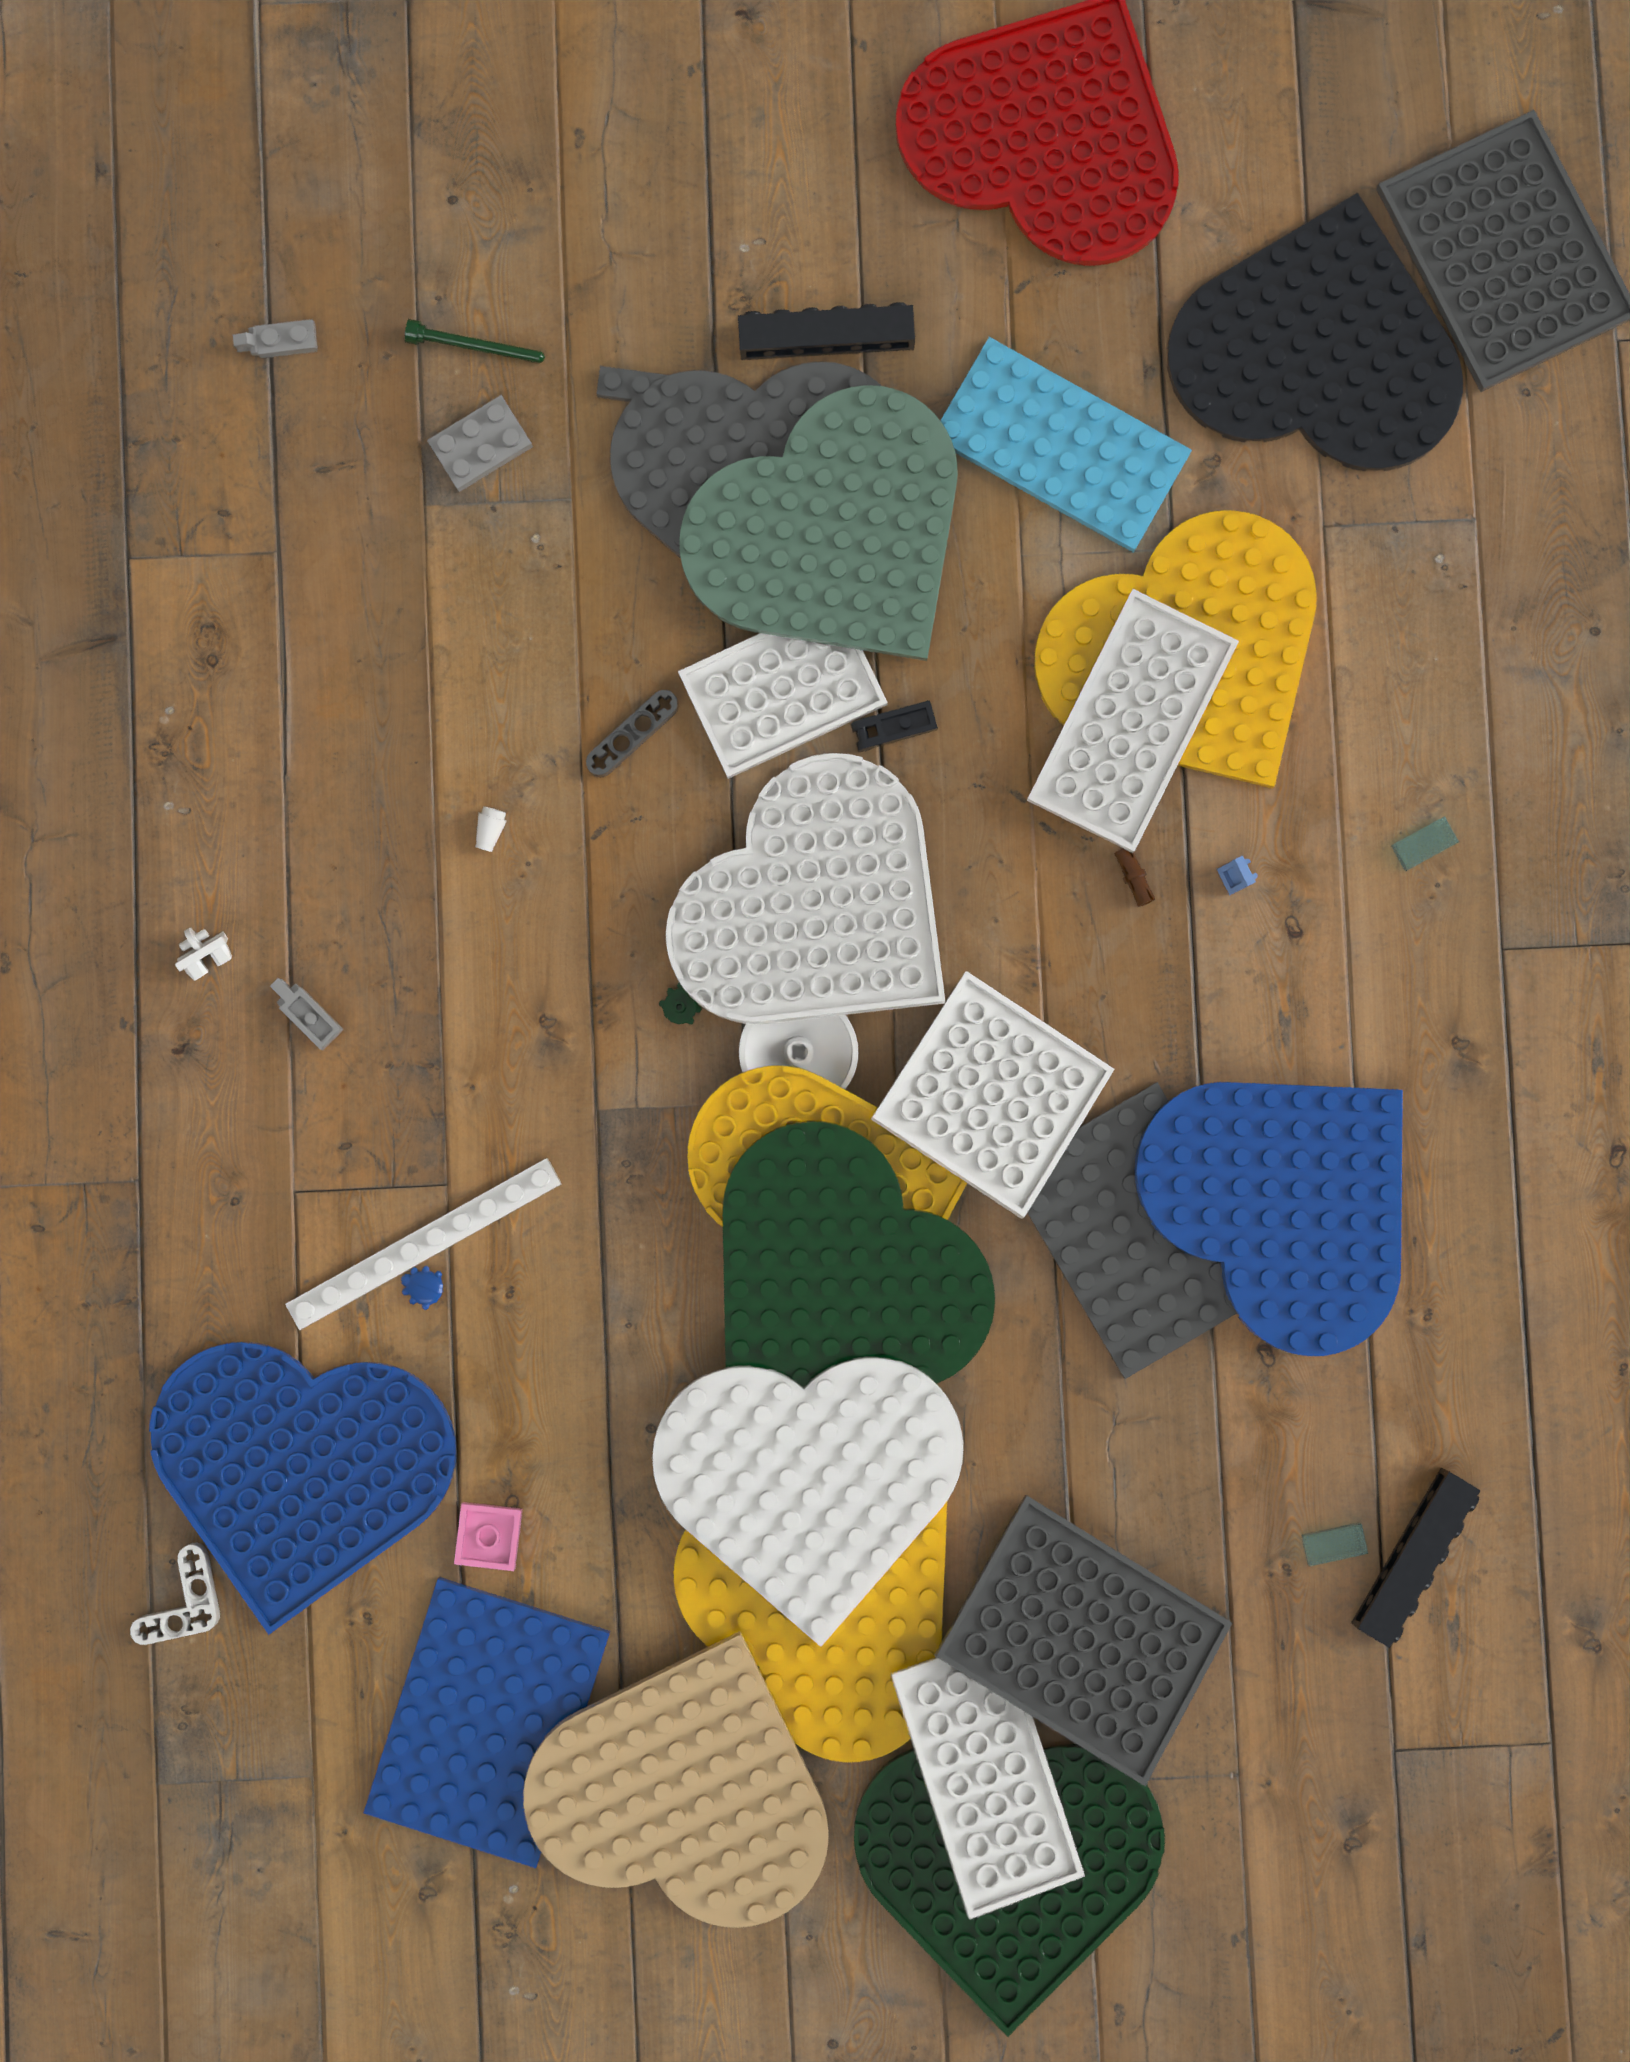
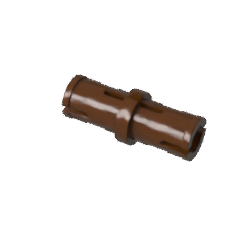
M1123 848L1116 851L1114 855L1125 876L1123 878L1124 883L1129 885L1137 906L1141 907L1153 902L1155 897L1145 878L1147 873L1145 869H1141L1135 853H1131Z

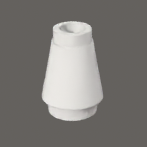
M483 806L482 813L478 812L476 848L490 852L493 851V847L507 820H504L506 812Z

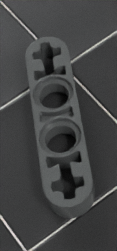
M668 690L656 692L595 747L586 759V766L590 773L595 777H606L670 720L678 710V701L674 693ZM663 698L666 701L670 698L671 709L668 711L665 708L661 709L657 713L661 719L656 721L654 715L647 709L652 707L655 712L660 707L659 699ZM641 716L648 717L652 723L649 730L644 732L638 731L635 728V721ZM618 736H626L630 740V745L625 751H617L613 747V742ZM607 746L612 754L618 757L613 761L612 757L609 756L604 762L606 768L603 770L600 767L593 769L595 766L594 758L603 759L608 754L604 750Z

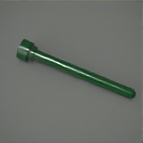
M408 319L405 328V342L418 345L419 342L424 343L426 340L536 363H542L545 359V355L541 351L427 329V326L422 325L421 321Z

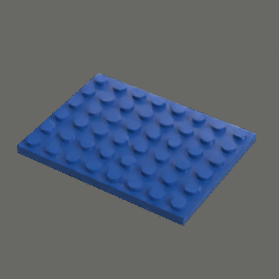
M439 1577L363 1813L537 1868L541 1851L529 1831L523 1804L524 1785L529 1764L545 1736L558 1723L573 1713L587 1707L610 1631Z

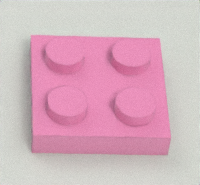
M463 1502L460 1510L454 1564L514 1571L516 1568L523 1509Z

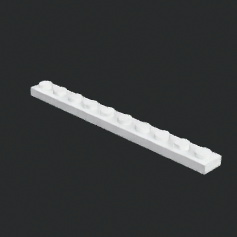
M546 1158L285 1305L298 1329L302 1330L553 1190L562 1183L549 1159Z

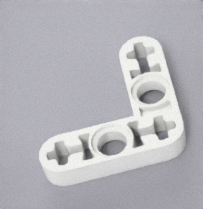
M200 1543L188 1544L178 1554V1566L186 1606L151 1613L138 1618L130 1628V1635L136 1643L147 1645L206 1632L219 1622L220 1610L209 1554L204 1545ZM192 1550L194 1554H199L200 1559L195 1561L196 1571L202 1568L203 1572L189 1576V1572L195 1570L193 1561H187L186 1558ZM201 1579L205 1582L206 1592L203 1595H197L192 1591L191 1584L193 1580ZM203 1609L206 1614H211L212 1616L207 1621V1624H205L204 1620H197L191 1623V1618L201 1614ZM177 1615L182 1619L183 1627L180 1631H173L169 1628L168 1619L170 1616ZM144 1622L146 1627L156 1626L160 1623V1629L153 1630L148 1634V1637L146 1633H140L139 1630L144 1625Z

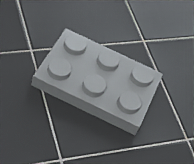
M502 395L427 440L459 492L533 447Z

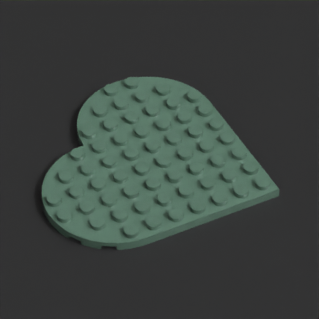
M866 385L849 387L819 400L803 414L794 426L785 445L783 457L759 456L732 463L707 479L692 497L682 520L679 547L682 567L695 596L703 606L705 605L719 619L743 630L927 661L958 477L956 453L946 428L939 418L918 399L902 391L884 386Z

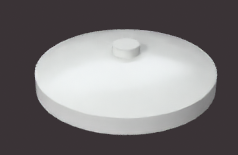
M846 1015L766 1024H746L739 1043L740 1066L742 1072L772 1065L798 1067L811 1071L846 1089L857 1067V1037Z

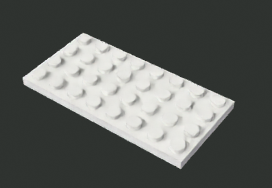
M1132 589L1027 801L1134 853L1239 641Z
M937 1657L890 1673L968 1918H975L1084 1877L1085 1875L1033 1717Z

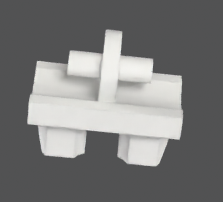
M191 928L184 930L187 939L179 944L182 951L190 947L194 949L177 958L178 962L175 963V966L179 971L184 969L194 981L199 979L209 971L201 960L203 957L210 954L217 966L226 963L232 958L230 949L226 944L228 937L222 931L202 943V940L209 937L205 929L198 933H195Z

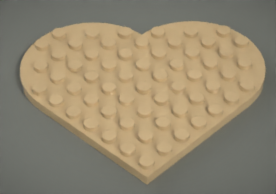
M740 1631L566 1717L545 1736L529 1764L524 1785L523 1804L531 1836L542 1854L557 1869L585 1884L606 1888H622L642 1884L655 1878L667 1897L685 1913L708 1924L740 1928L763 1924L787 1913L808 1894L824 1866L828 1848V1823L824 1803Z

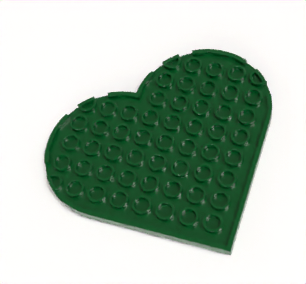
M801 1121L774 1129L759 1140H756L740 1157L729 1176L725 1188L722 1212L726 1367L751 1366L774 1370L791 1378L804 1388L814 1377L833 1365H838L854 1358L879 1357L909 1364L925 1373L937 1384L962 1370L974 1358L990 1331L995 1310V1289L988 1263L976 1243L957 1225L931 1212L903 1209V1198L897 1177L890 1163L872 1142L842 1125L825 1121Z
M1077 1744L1057 1745L1043 1749L1085 1876L969 1919L915 1750L911 1748L885 1764L872 1778L860 1799L854 1823V1849L860 1873L867 1887L879 1903L996 2026L1009 2037L1145 1900L1152 1890L1159 1875V1868L1165 1850V1831L1159 1806L1147 1784L1143 1786Z

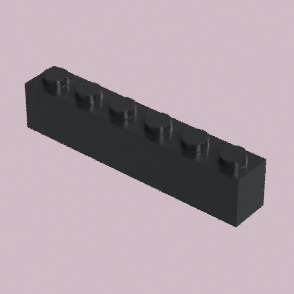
M895 302L885 307L865 304L860 308L848 309L846 306H835L831 310H819L818 308L811 307L803 309L802 312H790L786 309H779L769 314L749 311L744 313V315H738L741 360L914 350L915 346L913 305H906L903 302Z
M1440 1468L1351 1623L1357 1629L1388 1648L1391 1647L1392 1643L1399 1641L1404 1631L1403 1624L1408 1616L1411 1617L1416 1612L1419 1605L1418 1598L1423 1590L1426 1591L1431 1586L1434 1580L1433 1572L1438 1564H1442L1449 1554L1448 1546L1453 1538H1457L1464 1528L1463 1520L1468 1512H1472L1479 1502L1478 1495L1481 1490L1450 1471Z

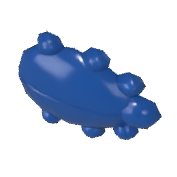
M424 1266L422 1271H418L417 1268L413 1267L410 1271L411 1274H405L401 1277V1284L405 1286L402 1294L411 1296L410 1304H422V1308L427 1310L430 1305L436 1303L442 1296L441 1271L431 1272L428 1266Z

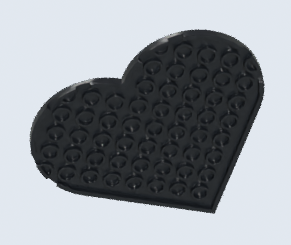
M1358 193L1202 285L1182 306L1174 321L1168 339L1167 370L1172 388L1184 409L1200 425L1205 428L1209 427L1222 434L1224 438L1240 442H1269L1300 431L1307 442L1324 457L1329 456L1342 463V466L1354 470L1389 471L1407 466L1421 459L1435 448L1448 433L1461 405L1463 374L1457 351Z

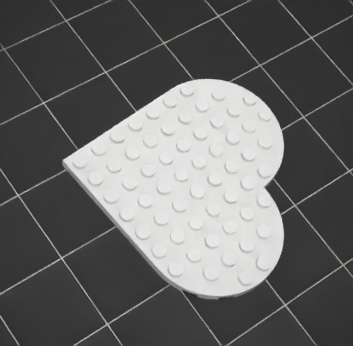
M830 753L799 760L789 765L788 769L773 777L759 793V797L749 815L746 830V848L723 853L712 858L709 863L697 872L694 871L679 889V893L670 908L666 927L668 956L678 981L689 996L700 1006L721 1018L746 1024H766L945 1004L922 819L913 796L908 793L894 774L881 765L877 766L863 760V757Z
M879 1357L854 1358L853 1360L833 1365L814 1377L804 1388L784 1374L770 1369L751 1366L726 1367L725 1369L705 1374L686 1386L670 1403L658 1426L653 1447L655 1482L659 1494L672 1516L690 1534L820 1647L947 1502L958 1481L963 1460V1438L960 1423L952 1404L942 1389L917 1368L902 1361Z

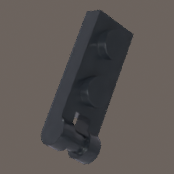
M930 700L859 719L851 723L852 731L856 733L858 738L856 743L858 752H865L875 747L930 733L938 729ZM876 727L878 736L869 738L867 729Z

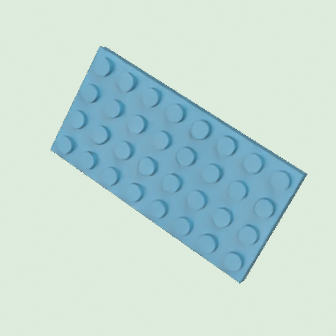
M991 337L986 341L941 419L952 440L956 454L1133 553L1192 451L1190 448Z

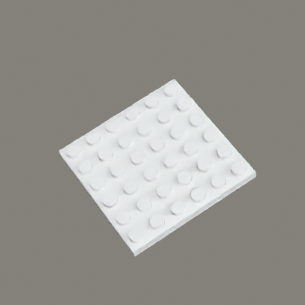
M966 971L871 1120L1022 1219L1026 1216L1115 1069Z

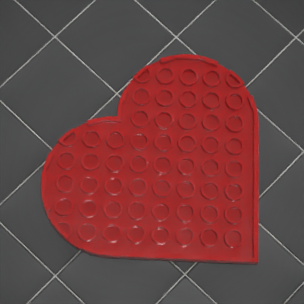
M1087 0L947 43L924 58V61L916 70L910 73L901 90L896 110V139L902 159L915 180L933 196L957 207L972 210H992L1008 206L1016 225L1024 236L1041 251L1056 259L1086 266L1106 265L1126 259L1138 253L1155 239L1172 212L1179 185L1178 161L1125 0Z

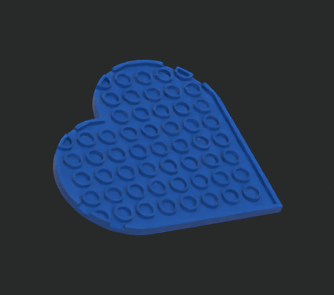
M1215 1082L1193 1087L1180 1093L1166 1102L1153 1115L1154 1117L1141 1136L1135 1157V1183L1141 1206L1144 1207L1146 1214L1152 1222L1151 1224L1168 1242L1194 1257L1221 1262L1223 1284L1227 1297L1239 1315L1238 1318L1255 1336L1284 1352L1303 1356H1326L1357 1346L1380 1327L1395 1302L1401 1278L1403 1090Z
M233 1342L206 1349L185 1361L163 1385L150 1418L151 1456L159 1478L268 1635L423 1523L436 1510L447 1493L456 1463V1439L448 1412L435 1392L415 1375L393 1365L377 1362H358L334 1368L314 1378L291 1355L260 1343Z

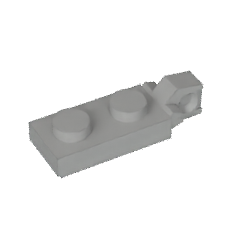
M313 319L258 325L248 328L249 333L233 335L234 347L238 352L251 351L252 356H260V358L318 351L316 328Z
M277 978L270 985L281 997L277 1001V1004L280 1006L279 1009L320 1050H324L344 1030L296 983L290 987L283 979Z

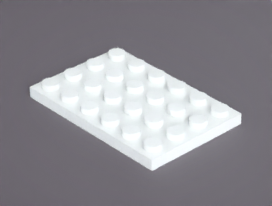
M763 633L678 671L728 779L888 704L863 650Z

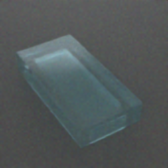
M1444 816L1391 845L1402 867L1407 871L1457 844L1459 841Z
M1361 1523L1301 1535L1307 1565L1309 1566L1368 1554Z

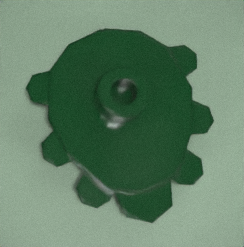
M679 982L677 984L678 989L668 988V996L665 1000L659 1002V1006L663 1008L664 1016L670 1022L691 1025L694 1023L693 1017L695 1013H700L702 1008L689 996Z

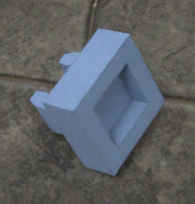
M1241 856L1217 869L1229 895L1256 882L1257 873L1252 874L1247 865L1251 862L1250 859H1244Z

